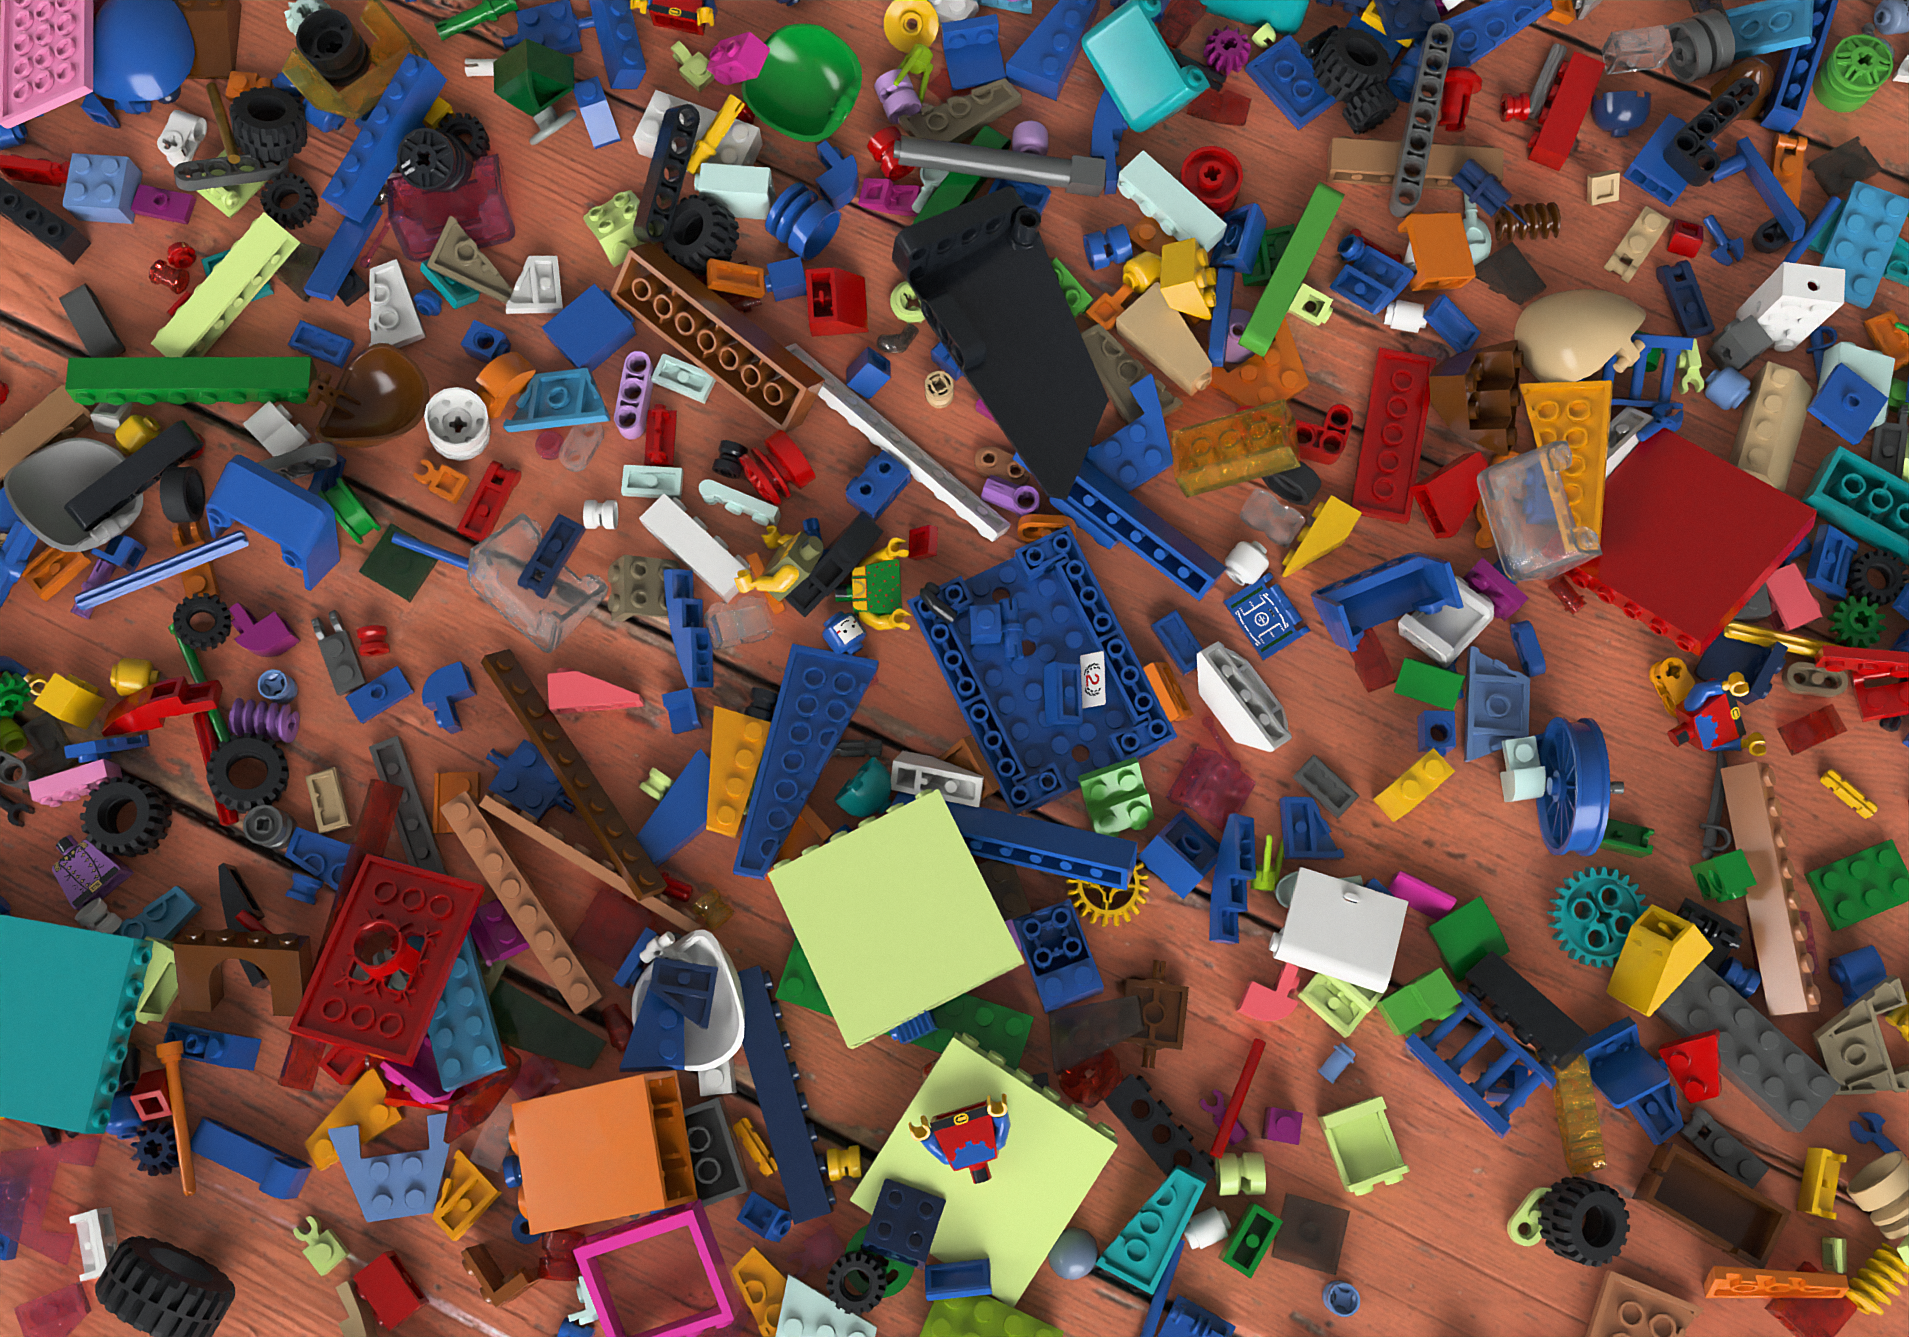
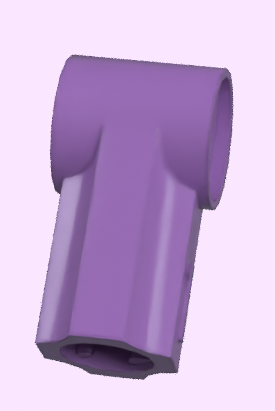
M992 474L987 478L981 494L982 500L1012 511L1019 518L1027 514L1039 513V493L1034 487L1028 485L1020 486ZM1023 499L1034 501L1029 507H1023L1019 504Z

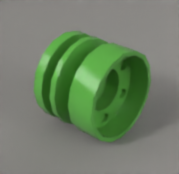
M1866 34L1852 35L1843 39L1815 73L1812 82L1815 96L1820 103L1833 111L1841 113L1860 109L1891 75L1893 69L1892 54L1879 39Z

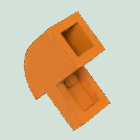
M517 351L502 354L492 360L476 379L480 384L476 395L486 405L487 414L491 419L500 417L511 395L526 391L527 385L537 370Z

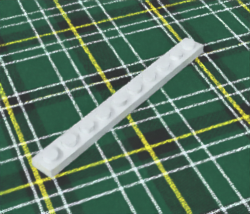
M796 343L785 347L825 379L818 395L826 401L830 408L838 411L847 419L851 426L858 428L864 433L871 443L879 446L910 470L915 480L923 483L934 492V495L953 508L959 517L967 520L983 537L988 538L992 542L1007 532L1011 526L1007 520Z

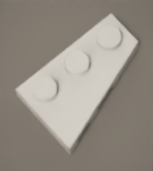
M395 259L371 268L369 283V301L371 303L369 329L371 331V343L369 347L373 344L388 343L396 348H400L426 338L398 260Z

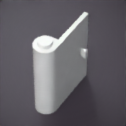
M1300 867L1285 925L1279 933H1273L1269 950L1273 951V958L1384 993L1390 981L1409 901Z

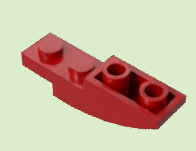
M184 676L151 684L128 695L108 712L101 733L104 737L143 730H153L163 727L166 717L217 709L223 687L219 680L188 684Z

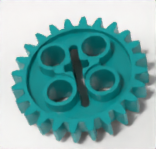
M1597 866L1595 871L1593 867H1585L1584 874L1581 871L1575 870L1573 871L1574 880L1566 877L1563 878L1566 888L1555 887V891L1560 895L1559 899H1549L1552 904L1556 905V910L1547 911V914L1555 916V921L1549 923L1548 927L1557 928L1558 930L1552 936V939L1563 940L1559 949L1562 951L1570 950L1568 958L1574 960L1579 958V964L1588 966L1591 963L1592 967L1600 968L1603 963L1604 966L1613 967V959L1618 962L1631 926L1649 908V906L1640 904L1646 895L1635 894L1634 892L1638 889L1639 884H1627L1630 876L1626 874L1619 875L1617 869L1610 868L1607 871L1606 867ZM1607 888V890L1609 891V899L1604 904V902L1602 901V893ZM1580 902L1583 909L1581 915L1577 917L1574 909L1576 904ZM1621 917L1623 926L1617 931L1615 922ZM1592 930H1594L1596 934V940L1592 945H1590L1588 942V935Z

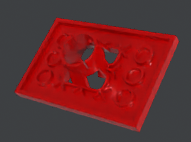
M366 854L288 1030L296 1035L412 1067L485 891L484 886ZM385 931L391 938L387 949L395 951V954L391 959L379 965H366L361 955L369 937L375 933ZM410 936L425 938L420 952L408 944L407 939ZM357 964L370 976L367 980L361 981L353 978ZM401 969L410 975L405 988L400 991L388 988L392 974Z

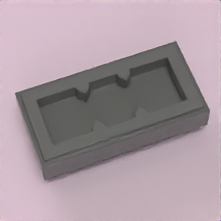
M1313 755L1292 777L1336 819L1359 797L1353 789L1316 755Z

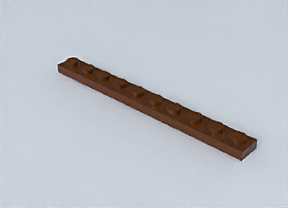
M507 649L484 655L481 664L637 900L642 901L663 892L668 886L511 650Z

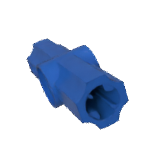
M16 520L12 525L5 542L0 547V607H2L9 595L13 584L17 583L29 562L27 558L38 540V537L20 520Z

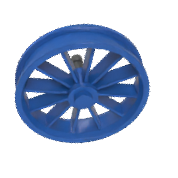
M1555 717L1548 723L1539 749L1540 766H1545L1546 773L1544 795L1541 798H1536L1541 835L1547 849L1553 855H1565L1568 851H1575L1580 856H1591L1599 848L1605 833L1610 793L1623 794L1624 783L1621 781L1610 782L1607 747L1603 733L1595 720L1592 718H1581L1577 722H1569L1564 717Z

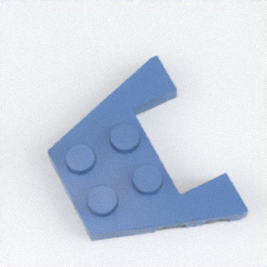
M457 1112L427 1115L429 1149L362 1158L359 1124L328 1129V1134L367 1222L434 1212L457 1119Z

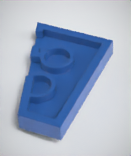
M648 987L619 1070L620 1072L685 1070L684 1016L650 992Z

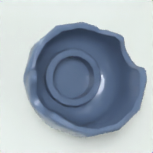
M1069 1227L1063 1230L1048 1253L1050 1267L1059 1277L1064 1279L1076 1280L1086 1276L1093 1269L1097 1261L1099 1251L1096 1240L1084 1229Z

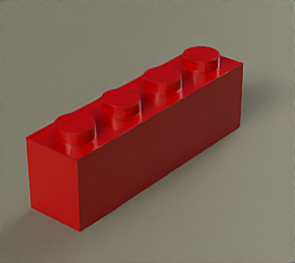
M1575 51L1569 61L1563 60L1556 77L1561 78L1559 84H1553L1546 99L1551 101L1549 108L1544 107L1538 118L1537 123L1541 124L1539 132L1534 130L1527 147L1532 148L1527 158L1528 160L1560 171L1571 151L1606 63Z

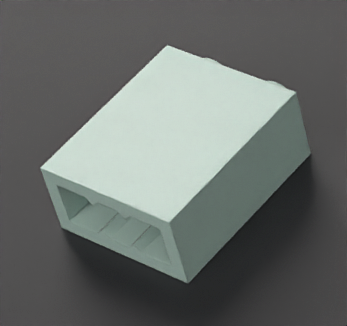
M701 163L700 174L696 173L695 191H699V195L711 198L729 210L736 218L766 220L775 203L776 192L771 170L768 167Z
M1839 342L1824 351L1817 393L1834 367L1843 363L1889 398L1895 358L1883 355L1882 352L1857 347L1852 342ZM1888 400L1869 430L1885 422Z

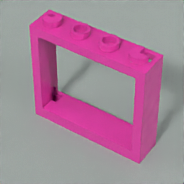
M700 1198L697 1201L681 1204L583 1237L573 1249L575 1258L606 1337L627 1336L596 1256L686 1225L689 1226L719 1307L629 1337H696L706 1328L716 1326L717 1329L723 1328L734 1321L741 1304Z

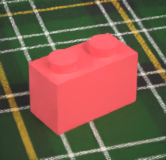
M1795 563L1775 570L1767 579L1766 587L1772 612L1767 617L1774 630L1788 633L1823 617L1818 600L1811 595L1806 585L1805 575L1797 568Z

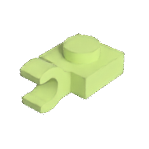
M680 41L671 47V50L674 52L673 58L682 65L679 68L680 75L699 93L715 79L714 75L706 69L709 60L699 51L692 56Z
M1696 339L1693 341L1692 350H1681V355H1677L1676 368H1678L1679 376L1682 378L1678 383L1680 394H1685L1689 390L1688 382L1694 385L1696 393L1704 388V380L1699 372L1702 363Z

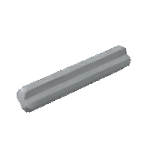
M1556 43L1549 52L1530 96L1529 117L1531 119H1537L1541 113L1567 52V48L1564 45Z

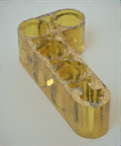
M1535 1049L1536 1059L1539 1062L1541 1059L1537 1054L1538 1050ZM1583 1053L1563 1072L1554 1064L1551 1066L1556 1073L1553 1077L1557 1080L1556 1085L1552 1088L1562 1148L1566 1165L1573 1176L1606 1168V1157L1590 1069L1586 1056Z

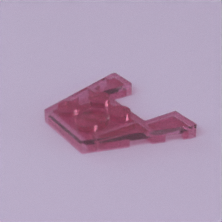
M102 1137L0 1152V1234L61 1264L68 1265L76 1234L42 1229L43 1220L59 1162L94 1167Z

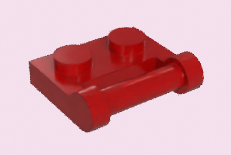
M1849 670V678L1862 722L1909 715V677H1907V682L1865 689L1864 681L1892 676L1889 673L1863 675L1859 674L1858 671Z

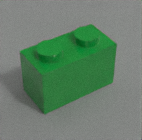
M1249 1201L1218 1258L1251 1279L1283 1221Z

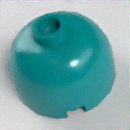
M872 757L857 770L859 773L852 780L849 778L834 798V802L850 815L868 817L874 812L882 814L892 802L888 798L893 791L891 790V773L882 762Z

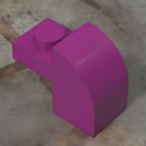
M239 602L229 608L234 617L231 622L240 633L234 640L255 655L275 657L283 654L300 642V639L287 620L275 611L258 622L250 609Z

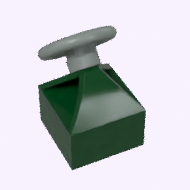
M526 38L493 62L494 93L519 110L532 116L541 129L529 139L531 145L538 144L577 116V112L571 109L558 117L556 111L551 106L575 89L574 58Z

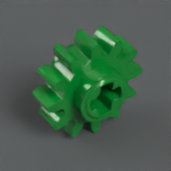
M1850 596L1844 600V603L1839 602L1834 605L1835 612L1827 618L1835 622V625L1828 629L1829 632H1838L1839 636L1836 637L1835 642L1839 643L1846 640V647L1858 646L1859 648H1867L1870 644L1879 642L1881 638L1878 634L1887 629L1884 625L1879 624V621L1884 619L1886 615H1877L1875 613L1879 604L1875 603L1867 606V597L1864 596L1856 601L1853 596Z
M5 671L0 678V721L3 719V716L12 719L15 712L24 710L23 702L31 700L27 693L32 688L19 673L11 676L8 671Z

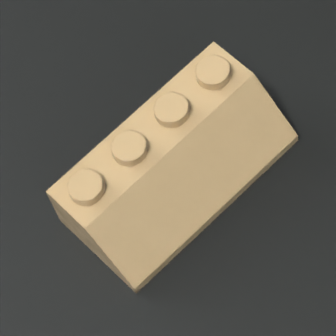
M1768 361L1754 374L1750 388L1752 392L1746 401L1729 463L1784 492L1813 390L1798 371Z

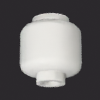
M1241 541L1237 543L1225 558V566L1227 567L1225 573L1239 585L1243 586L1245 583L1254 584L1269 566V560L1265 555L1267 553L1266 548L1257 541L1252 543Z

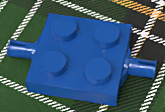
M560 0L515 11L519 25L518 34L502 37L505 49L516 46L527 38L568 55L583 51L580 42L581 30L595 27L593 15L577 19V16L573 13L570 0Z
M524 739L508 758L494 748L490 751L491 754L488 753L486 759L500 767L498 775L489 785L488 789L511 802L520 811H526L539 819L538 822L540 823L548 810L556 806V804L570 814L574 812L573 808L576 809L573 801L564 795L565 789L537 747Z

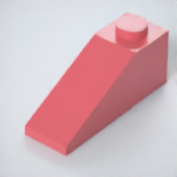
M574 668L556 669V673L547 674L549 709L555 715L645 706V702L639 694L582 672L574 671Z

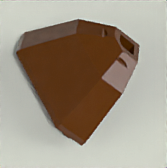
M1518 340L1458 353L1435 365L1429 375L1431 404L1450 430L1501 456H1508L1513 445L1517 444L1518 439L1515 422L1517 406H1520L1521 393L1520 389H1518L1520 368H1523L1524 353L1523 350L1518 348Z

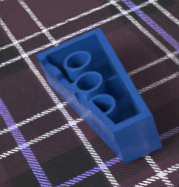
M1059 0L1006 63L1007 81L1057 101L1082 48V37L1090 30L1097 16L1100 0Z

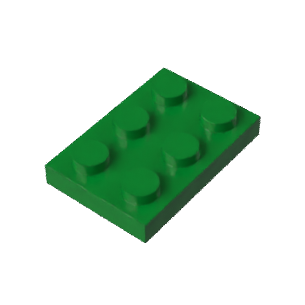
M1892 839L1804 874L1831 931L1840 930L1909 901V872Z

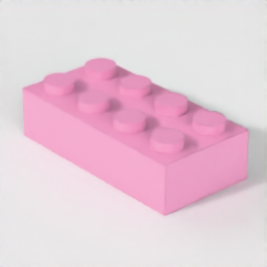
M100 759L28 782L33 801L49 805L50 807H58L62 805V802L77 801L84 795L90 796L91 790H99L98 784L103 781L110 783L111 778L119 777L123 779L120 765Z

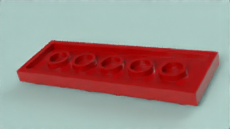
M1379 347L1377 350L1350 503L1351 507L1362 512L1361 516L1406 525L1410 521L1414 497L1410 487L1416 484L1431 396L1429 375L1436 365L1437 358Z

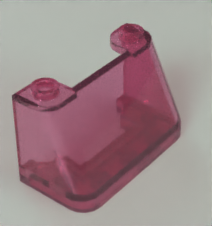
M499 154L480 158L474 166L477 179L467 181L465 186L455 192L422 191V189L413 187L403 176L387 179L388 218L402 252L407 259L413 262H423L430 259L449 216L456 219L461 228L475 242L479 249L506 243L514 238L516 233L515 222Z

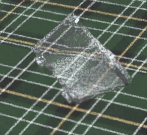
M1554 441L1482 470L1477 476L1478 488L1501 565L1506 576L1512 581L1523 582L1552 579L1602 555L1597 534L1588 527L1576 526L1559 473L1568 469L1572 464V452L1567 441Z
M521 513L470 549L467 580L479 596L545 653H551L570 636L606 597L608 586L598 575L589 573L581 579L566 565L555 580L552 590L546 599L535 595V591L530 588L525 590L518 586V579L541 543L543 533L537 521L531 520L527 515ZM538 570L535 578L541 581L544 573Z

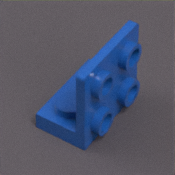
M997 14L941 23L942 47L952 90L983 86L1006 78L998 42L999 23Z

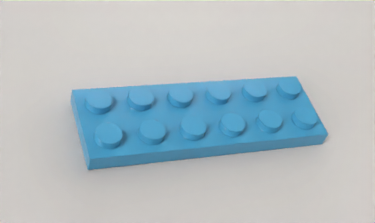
M470 929L467 932L428 1027V1034L442 1088L447 1092L507 1068ZM410 936L407 940L410 946L420 952L425 938Z

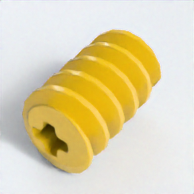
M1882 1242L1881 1246L1883 1249H1876L1873 1252L1875 1259L1869 1258L1865 1261L1867 1269L1859 1268L1857 1270L1859 1278L1853 1277L1849 1280L1851 1288L1844 1295L1849 1303L1866 1315H1870L1871 1311L1883 1315L1884 1312L1878 1303L1882 1302L1889 1306L1892 1304L1886 1293L1890 1292L1899 1296L1901 1293L1894 1284L1896 1282L1904 1286L1909 1284L1903 1276L1904 1272L1909 1274V1266L1903 1262L1897 1250Z

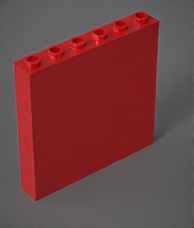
M1662 428L1647 440L1640 442L1605 480L1599 554L1567 553L1560 530L1544 548L1545 563L1552 571L1563 573L1571 578L1578 587L1587 588L1596 593L1598 598L1604 603H1612L1622 609L1623 613L1633 620L1638 619L1645 623L1655 634L1659 636L1664 635L1673 640L1681 650L1692 652L1700 657L1814 527L1817 510L1672 431Z

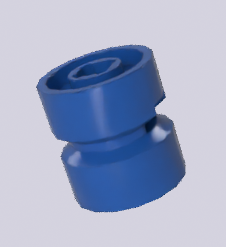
M1421 48L1409 49L1400 61L1401 65L1393 70L1386 81V85L1395 98L1405 103H1410ZM1427 65L1431 70H1437L1434 66Z
M1124 224L1107 228L1104 234L1099 230L1083 235L1086 257L1093 271L1109 267L1111 261L1119 264L1133 258L1130 237ZM1104 245H1106L1108 252H1105Z

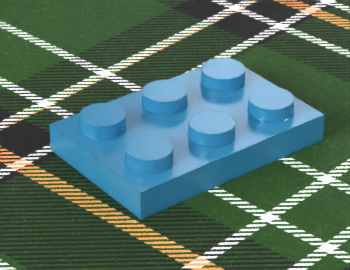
M1766 0L1722 11V14L1726 17L1732 28L1735 39L1734 60L1812 43L1814 0Z

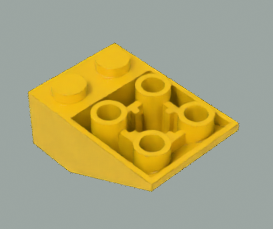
M1652 904L1631 926L1606 992L1613 998L1650 1017L1714 948L1695 924Z

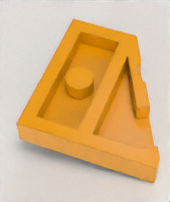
M460 1149L455 1152L453 1159H456L453 1170L450 1178L445 1180L442 1188V1198L437 1203L432 1219L452 1241H458L502 1193L466 1152Z

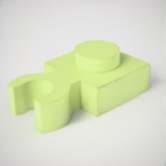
M312 1215L306 1218L311 1225V1231L308 1234L301 1227H296L293 1233L297 1239L306 1241L309 1244L302 1252L317 1272L324 1276L345 1259L350 1252L332 1229H327L322 1233L320 1220Z

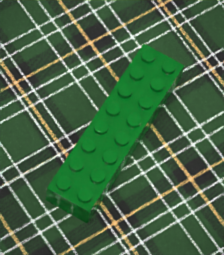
M796 937L775 997L834 1017ZM964 993L932 1009L939 1025V1030L910 1042L916 1046L942 1054L955 1032L961 1036L963 1033H967L979 1041L978 1047L987 1053L990 1050L997 1052L1007 1060L1005 1064L1016 1071L1034 1017ZM889 1031L884 1033V1035L892 1037Z

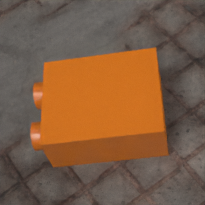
M677 1070L641 1074L511 1104L513 1120L509 1126L508 1136L513 1151L519 1155L523 1181L518 1192V1205L521 1214L528 1220L530 1235L666 1209L698 1200Z

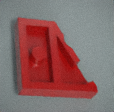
M1718 1028L1663 1043L1658 1049L1689 1104L1719 1097L1721 1093L1722 1082L1719 1074L1721 1055H1719L1718 1047L1720 1032Z

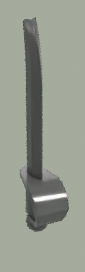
M1717 751L1716 772L1706 824H1699V828L1705 830L1702 844L1704 848L1701 850V855L1705 859H1711L1714 853L1723 852L1731 842L1729 831L1719 826L1725 798L1720 769L1728 767L1723 751ZM1718 834L1725 840V845L1722 847H1715Z

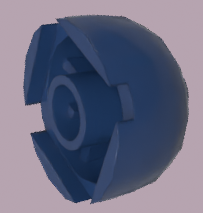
M1637 91L1603 93L1601 100L1598 99L1597 95H1594L1591 100L1592 119L1595 125L1602 131L1611 132V137L1613 138L1628 137L1629 131L1638 129L1643 125L1650 113L1651 93L1644 92V97H1637Z

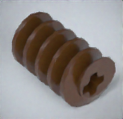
M1550 202L1547 205L1537 203L1535 206L1532 203H1527L1524 206L1514 204L1512 207L1507 204L1527 223L1526 225L1504 206L1499 209L1496 215L1495 235L1497 241H1502L1504 233H1507L1509 241H1513L1515 232H1518L1520 240H1525L1527 232L1530 233L1531 240H1536L1538 231H1541L1543 239H1548L1550 231L1557 238L1560 231L1561 215L1555 202Z

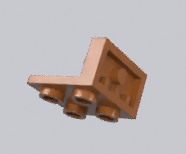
M483 1243L461 1251L464 1257L462 1264L470 1276H476L482 1286L480 1288L482 1297L488 1304L491 1305L493 1303L495 1308L513 1301L544 1278L538 1267L529 1270L525 1267L519 1270L516 1269L504 1277Z

